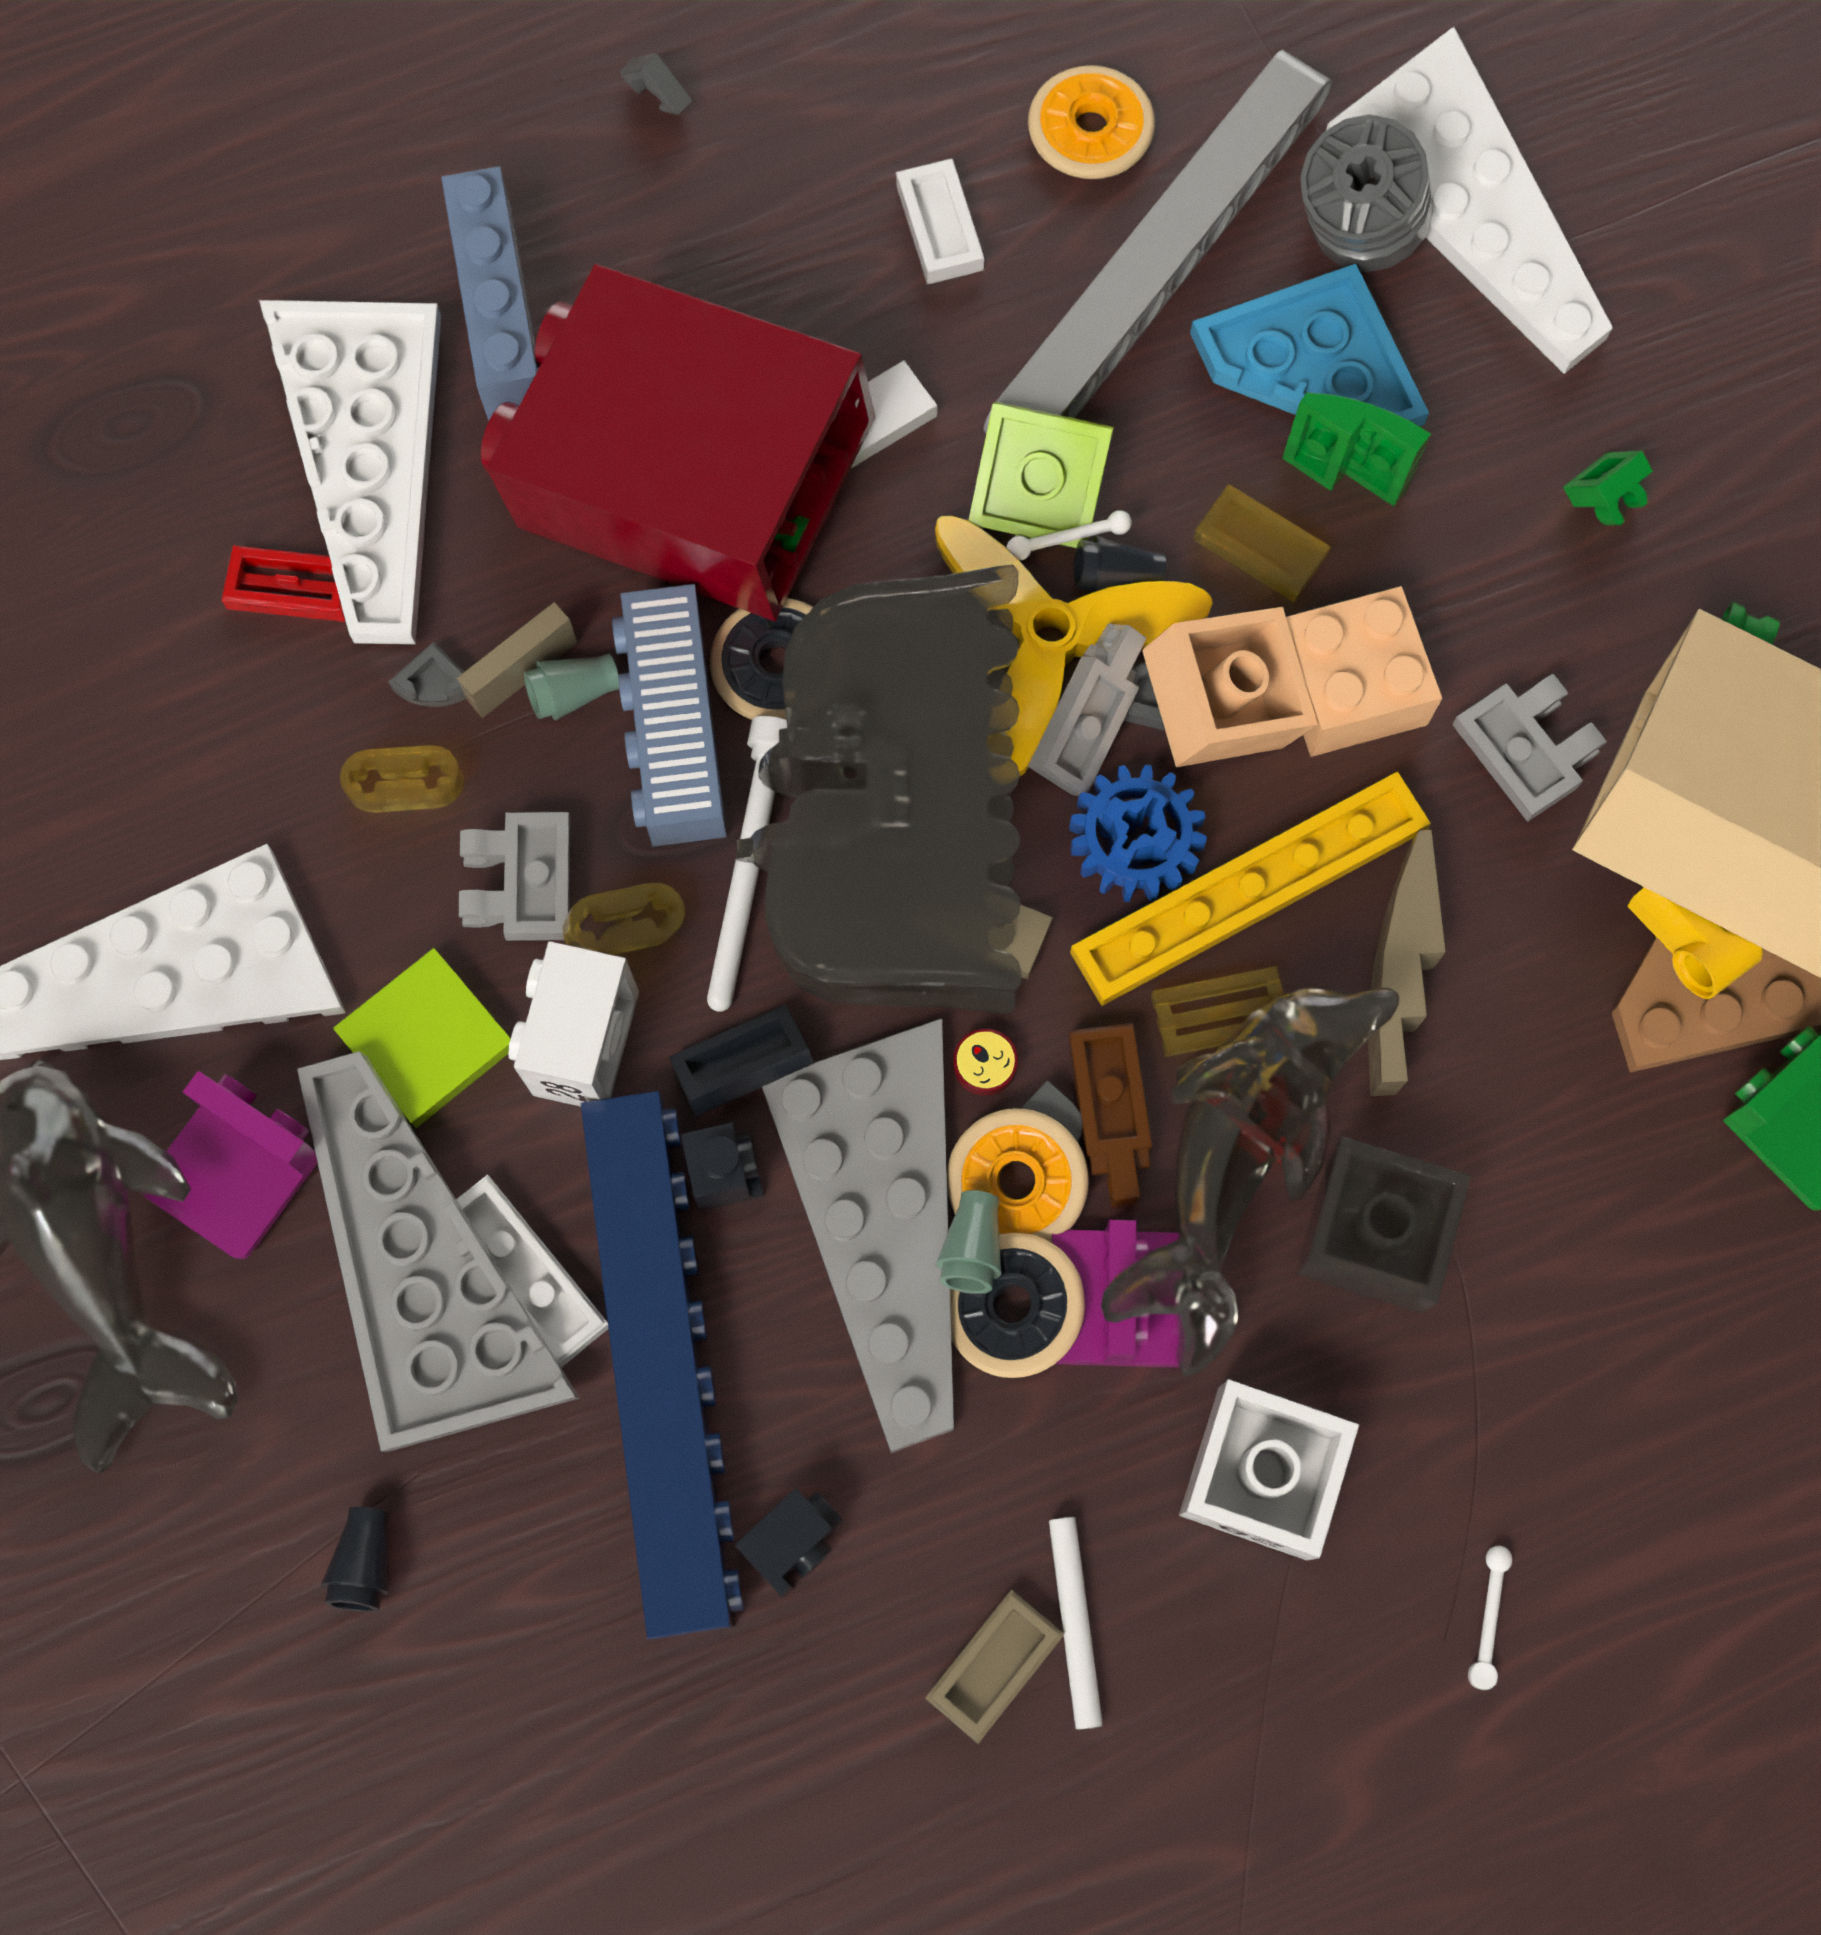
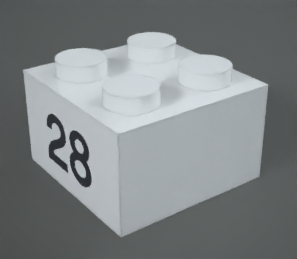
M549 941L544 960L535 959L533 961L526 985V996L533 998L526 1022L518 1021L516 1023L509 1045V1059L515 1060L514 1068L533 1096L580 1107V1103L611 1098L639 995V990L626 958Z
M1227 1380L1218 1388L1179 1516L1304 1560L1320 1558L1359 1424Z

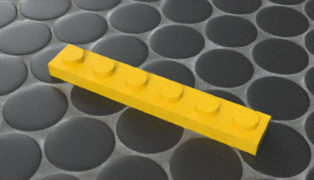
M1396 772L1072 945L1070 953L1099 1003L1103 1006L1415 838L1418 831L1427 830L1431 823L1400 774Z

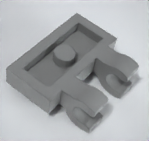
M1554 674L1540 681L1520 697H1517L1506 683L1458 715L1453 723L1454 728L1527 822L1576 790L1583 780L1575 769L1597 756L1600 752L1598 749L1607 742L1591 722L1555 746L1537 723V721L1558 709L1562 705L1560 700L1568 695L1567 690Z
M569 812L505 813V831L481 829L460 831V856L464 857V867L485 868L505 862L504 891H459V917L462 918L463 927L482 928L504 923L506 941L570 940L571 820Z

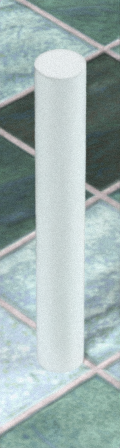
M1069 1517L1049 1520L1076 1729L1103 1726L1076 1518Z

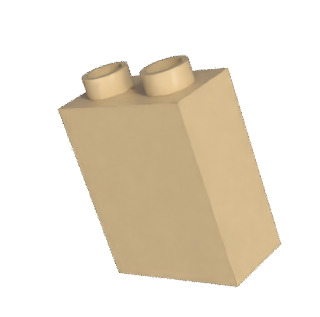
M1698 609L1645 691L1572 850L1820 978L1821 669Z

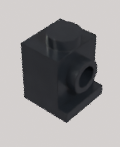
M727 1123L681 1134L693 1194L700 1211L764 1197L750 1133L736 1135L733 1123Z
M795 1488L735 1546L782 1598H785L794 1590L786 1578L794 1570L802 1578L806 1577L833 1551L825 1541L834 1533V1530L843 1522V1519L817 1491L806 1500Z

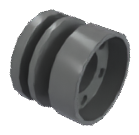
M1371 114L1344 119L1321 134L1307 152L1300 180L1303 203L1310 229L1323 254L1343 268L1356 264L1361 272L1388 269L1411 256L1426 237L1433 215L1426 153L1415 134L1394 119ZM1370 177L1376 179V186L1366 184ZM1355 183L1365 185L1361 192L1355 190Z

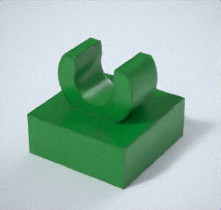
M1642 451L1605 453L1563 486V489L1573 507H1594L1596 517L1603 525L1620 526L1625 521L1618 509L1619 498L1623 497L1624 503L1628 508L1644 507L1648 503L1647 494L1638 483L1653 472Z

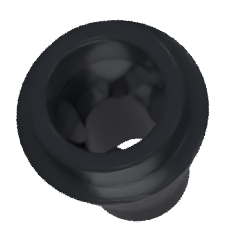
M1097 535L1093 537L1092 541L1080 540L1077 544L1073 564V582L1076 590H1087L1088 594L1108 587L1140 582L1165 581L1166 557L1164 553L1146 551Z
M368 1507L349 1508L347 1522L321 1583V1586L327 1589L325 1605L356 1612L379 1611L381 1597L389 1595L388 1512Z

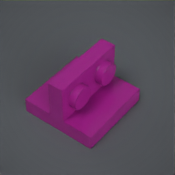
M1109 1220L1105 1231L1066 1230L1060 1234L1052 1233V1243L1060 1248L1076 1267L1085 1295V1313L1079 1335L1069 1351L1055 1364L1181 1368L1183 1366V1233L1136 1232V1221Z

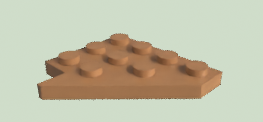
M1654 936L1611 1012L1629 1071L1635 1072L1797 1035L1808 1025L1814 1030L1821 1029V978L1762 948L1763 956L1758 964L1714 997L1704 999L1693 994L1684 986L1673 968V954Z

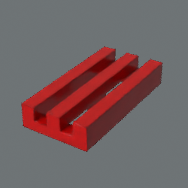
M233 545L221 600L226 609L346 622L337 586L334 582L299 579L297 576L280 574L270 576L243 573L244 566L333 575L330 556ZM239 588L330 597L332 599L327 600L254 591L239 590Z

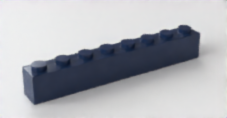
M659 1091L583 1102L580 1104L647 1639L656 1640L734 1627L732 1612L743 1611L744 1601L739 1570L727 1571L723 1543L735 1541L734 1526L729 1500L717 1501L714 1475L726 1473L725 1459L720 1433L708 1434L705 1408L717 1405L711 1366L700 1368L696 1342L708 1340L703 1302L702 1300L691 1302L688 1276L699 1275L694 1236L682 1237L679 1212L690 1210V1200L685 1172H673L670 1148L682 1147L676 1108L665 1110V1105Z

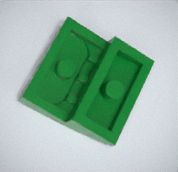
M1306 393L1299 402L1282 459L1330 491L1333 490L1345 474L1394 507L1407 491L1431 433L1397 414L1366 402L1330 394Z

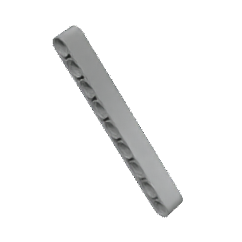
M1284 50L1279 51L996 402L1075 419L1313 120L1329 94L1332 80ZM990 413L984 424L985 433H987Z

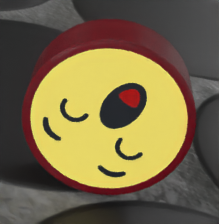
M978 1029L965 1035L958 1043L953 1059L954 1074L960 1085L970 1093L979 1096H991L1005 1090L1012 1083L1018 1064L1017 1052L1011 1040L1003 1033L993 1029Z

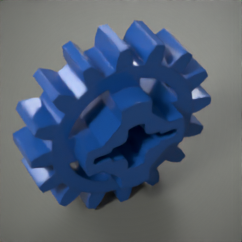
M1145 764L1140 778H1131L1129 770L1123 765L1118 767L1116 782L1113 784L1101 774L1095 778L1093 788L1096 796L1081 792L1079 795L1077 808L1083 814L1071 815L1069 831L1081 836L1071 841L1070 853L1072 856H1087L1082 863L1080 874L1085 878L1098 872L1102 876L1099 892L1102 894L1107 893L1116 884L1122 887L1124 902L1131 901L1135 889H1144L1150 902L1156 901L1159 893V884L1164 883L1167 888L1175 891L1180 888L1182 883L1179 870L1192 875L1196 871L1199 859L1193 853L1203 852L1207 836L1195 832V830L1203 826L1206 816L1204 811L1188 810L1195 795L1192 789L1182 791L1179 794L1172 790L1176 778L1175 774L1170 772L1161 782L1152 780V766ZM1127 798H1140L1126 802L1122 801ZM1166 810L1177 826L1179 840L1175 838L1177 832L1167 827L1164 817ZM1147 818H1150L1147 835L1142 834L1137 841H1132L1128 849H1125L1128 839L1127 833H1133L1138 826L1142 827ZM1096 827L1100 829L1099 835L1109 840L1111 848L1109 856L1104 853L1098 843ZM1149 864L1154 866L1153 868L1144 870L1132 869L1135 867H1140Z

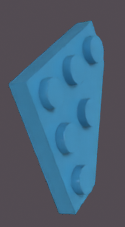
M1356 264L1192 322L1190 334L1213 383L1294 415H1296L1299 402L1306 393H1321L1347 397L1375 405L1397 414L1418 426L1424 425L1429 412Z

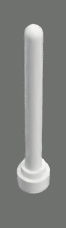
M757 716L752 719L747 744L752 748L751 758L756 761L707 995L709 1007L718 1012L727 1010L732 1004L780 767L787 765L789 757L794 756L797 751L801 728L797 724L782 718Z

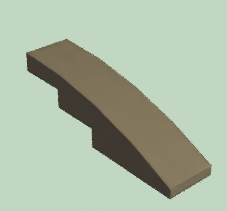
M1432 830L1418 831L1408 847L1385 910L1373 966L1368 1022L1370 1096L1396 1095L1407 1083L1403 1032H1415L1427 1017L1422 970L1433 969L1446 952Z

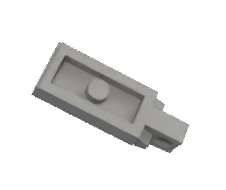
M1107 624L1095 646L1091 644L1084 653V656L1081 657L1028 765L1029 768L1071 795L1079 796L1081 792H1089L1139 690V687L1133 683L1136 671L1132 667L1146 640L1144 635L1129 625Z

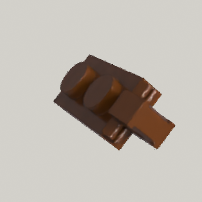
M1133 1023L1069 1031L1068 1042L1078 1110L1081 1117L1083 1145L1086 1161L1089 1160L1091 1175L1106 1174L1111 1208L1137 1205L1140 1193L1136 1170L1149 1169V1153L1152 1149Z

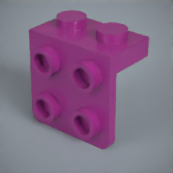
M198 1071L183 1090V1093L200 1107L142 1184V1193L145 1198L230 1256L239 1260L246 1259L253 1253L317 1165L315 1150L303 1141L309 1130L279 1109H276L272 1116L268 1118L250 1106L257 1095L227 1074H224L219 1082L216 1083Z

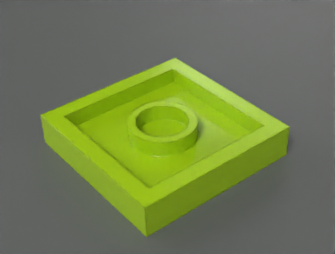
M995 401L992 404L969 522L978 527L1023 535L1029 538L1093 523L1114 427ZM1089 537L1061 543L1060 545L1076 548L1080 540L1089 541Z
M435 948L430 950L333 1028L353 1053L360 1051L368 1057L401 1112L415 1128L419 1127L508 1055L511 1040Z

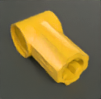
M1645 887L1633 896L1627 906L1673 954V968L1678 978L1686 988L1701 998L1710 999L1762 959L1763 952L1760 946Z

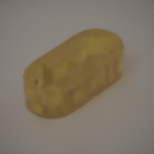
M432 745L359 751L346 760L340 773L341 786L354 806L367 812L444 807L457 799L462 791L464 782L461 768L450 751L441 746ZM439 765L443 774L448 776L438 778L437 788L428 789L423 779L417 777L428 776L429 766ZM376 769L381 778L386 780L376 782L374 792L366 793L357 781L366 780L368 770Z
M647 883L589 895L580 899L566 915L562 926L563 938L568 946L609 955L656 946L668 941L682 925L685 917L684 903L680 895L672 887L662 883ZM648 901L652 902L655 910L665 909L667 913L665 919L659 924V928H656L653 919L646 918L632 921L631 916L641 913L647 906ZM588 913H592L595 922L601 923L616 920L617 925L610 926L600 936V941H596L593 932H582L579 927L588 917Z

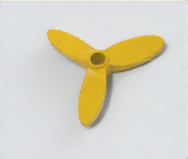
M941 516L936 522L935 537L937 547L955 577L974 599L1019 639L1020 648L1002 681L992 709L986 743V767L990 778L999 786L1013 783L1029 768L1028 765L1059 704L1064 666L1070 663L1074 657L1084 656V653L1091 644L1095 646L1108 623L1113 625H1129L1144 635L1146 640L1140 650L1141 652L1172 624L1206 619L1213 604L1212 597L1204 589L1190 583L1175 581L1140 582L1108 587L1069 603L1052 599L1024 565L1005 546L978 526L954 516ZM1044 627H1053L1060 630L1065 637L1056 642H1048L1041 639L1036 632Z

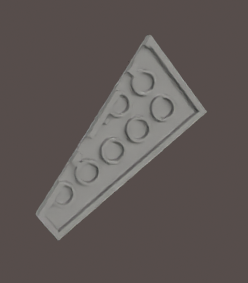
M942 1019L816 1062L762 1087L891 1453L948 1433L954 1429L950 1288L940 1283L941 1270L936 1266V1261L948 1234Z
M359 1051L297 1069L380 1450L390 1452L579 1399L580 1397L368 1057Z

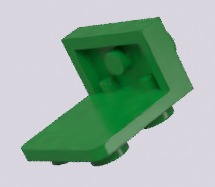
M1808 1025L1779 1051L1787 1059L1779 1068L1771 1074L1763 1067L1735 1092L1742 1102L1722 1121L1807 1207L1818 1211L1821 1210V1031L1817 1033Z

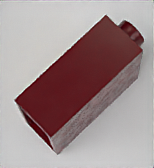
M594 264L574 304L559 301L544 316L535 344V362L538 371L520 405L506 401L499 405L490 417L481 444L483 468L488 471L518 528L676 586L695 584L696 593L776 622L876 418L861 353ZM801 515L810 520L795 552L782 549L781 541L774 540L776 534H788L794 537L798 528L796 523L790 522V520Z

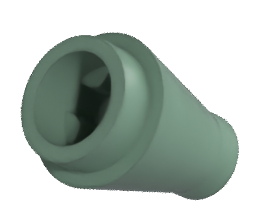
M610 654L589 658L537 661L535 669L524 671L527 694L538 719L552 716L557 721L600 696L619 689L617 668Z
M968 1190L961 1193L959 1207L936 1261V1266L941 1270L940 1283L945 1287L965 1293H987L992 1290L994 1279L1001 1276L998 1226L1000 1200L997 1196L977 1190Z

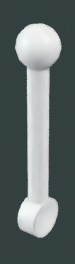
M1118 510L1113 512L1106 520L1031 539L1023 535H1016L1008 542L1007 549L1020 561L1026 559L1033 550L1109 531L1122 535L1129 531L1132 520L1127 512Z
M1503 1546L1491 1547L1486 1554V1563L1491 1570L1478 1662L1473 1663L1468 1670L1470 1683L1475 1688L1481 1690L1492 1688L1498 1679L1497 1671L1491 1665L1503 1576L1504 1572L1512 1564V1555Z

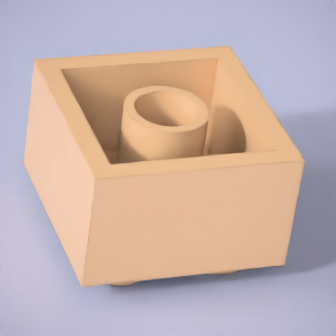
M1402 586L1286 617L1318 722L1317 726L1303 734L1311 757L1428 725L1442 700V696Z
M1283 607L1174 623L1142 650L1176 767L1282 749L1318 725Z

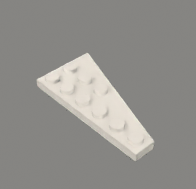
M1454 27L1327 124L1326 130L1344 119L1371 114L1394 119L1415 134L1426 153L1433 215L1426 238L1564 374L1607 340L1613 327ZM1370 177L1368 181L1376 186V179Z
M259 300L271 337L275 361L281 374L287 397L286 402L308 483L314 496L321 531L327 544L332 563V572L349 634L354 643L416 644L441 314L438 305L426 303Z
M267 844L0 966V1060L21 1058L25 1053L61 1049L64 1052L87 1049L88 1045L113 1041H121L124 1044L223 1030L224 1026L260 1021L264 1024L289 1021L290 1017L321 1013L323 1016L346 1013L277 859Z

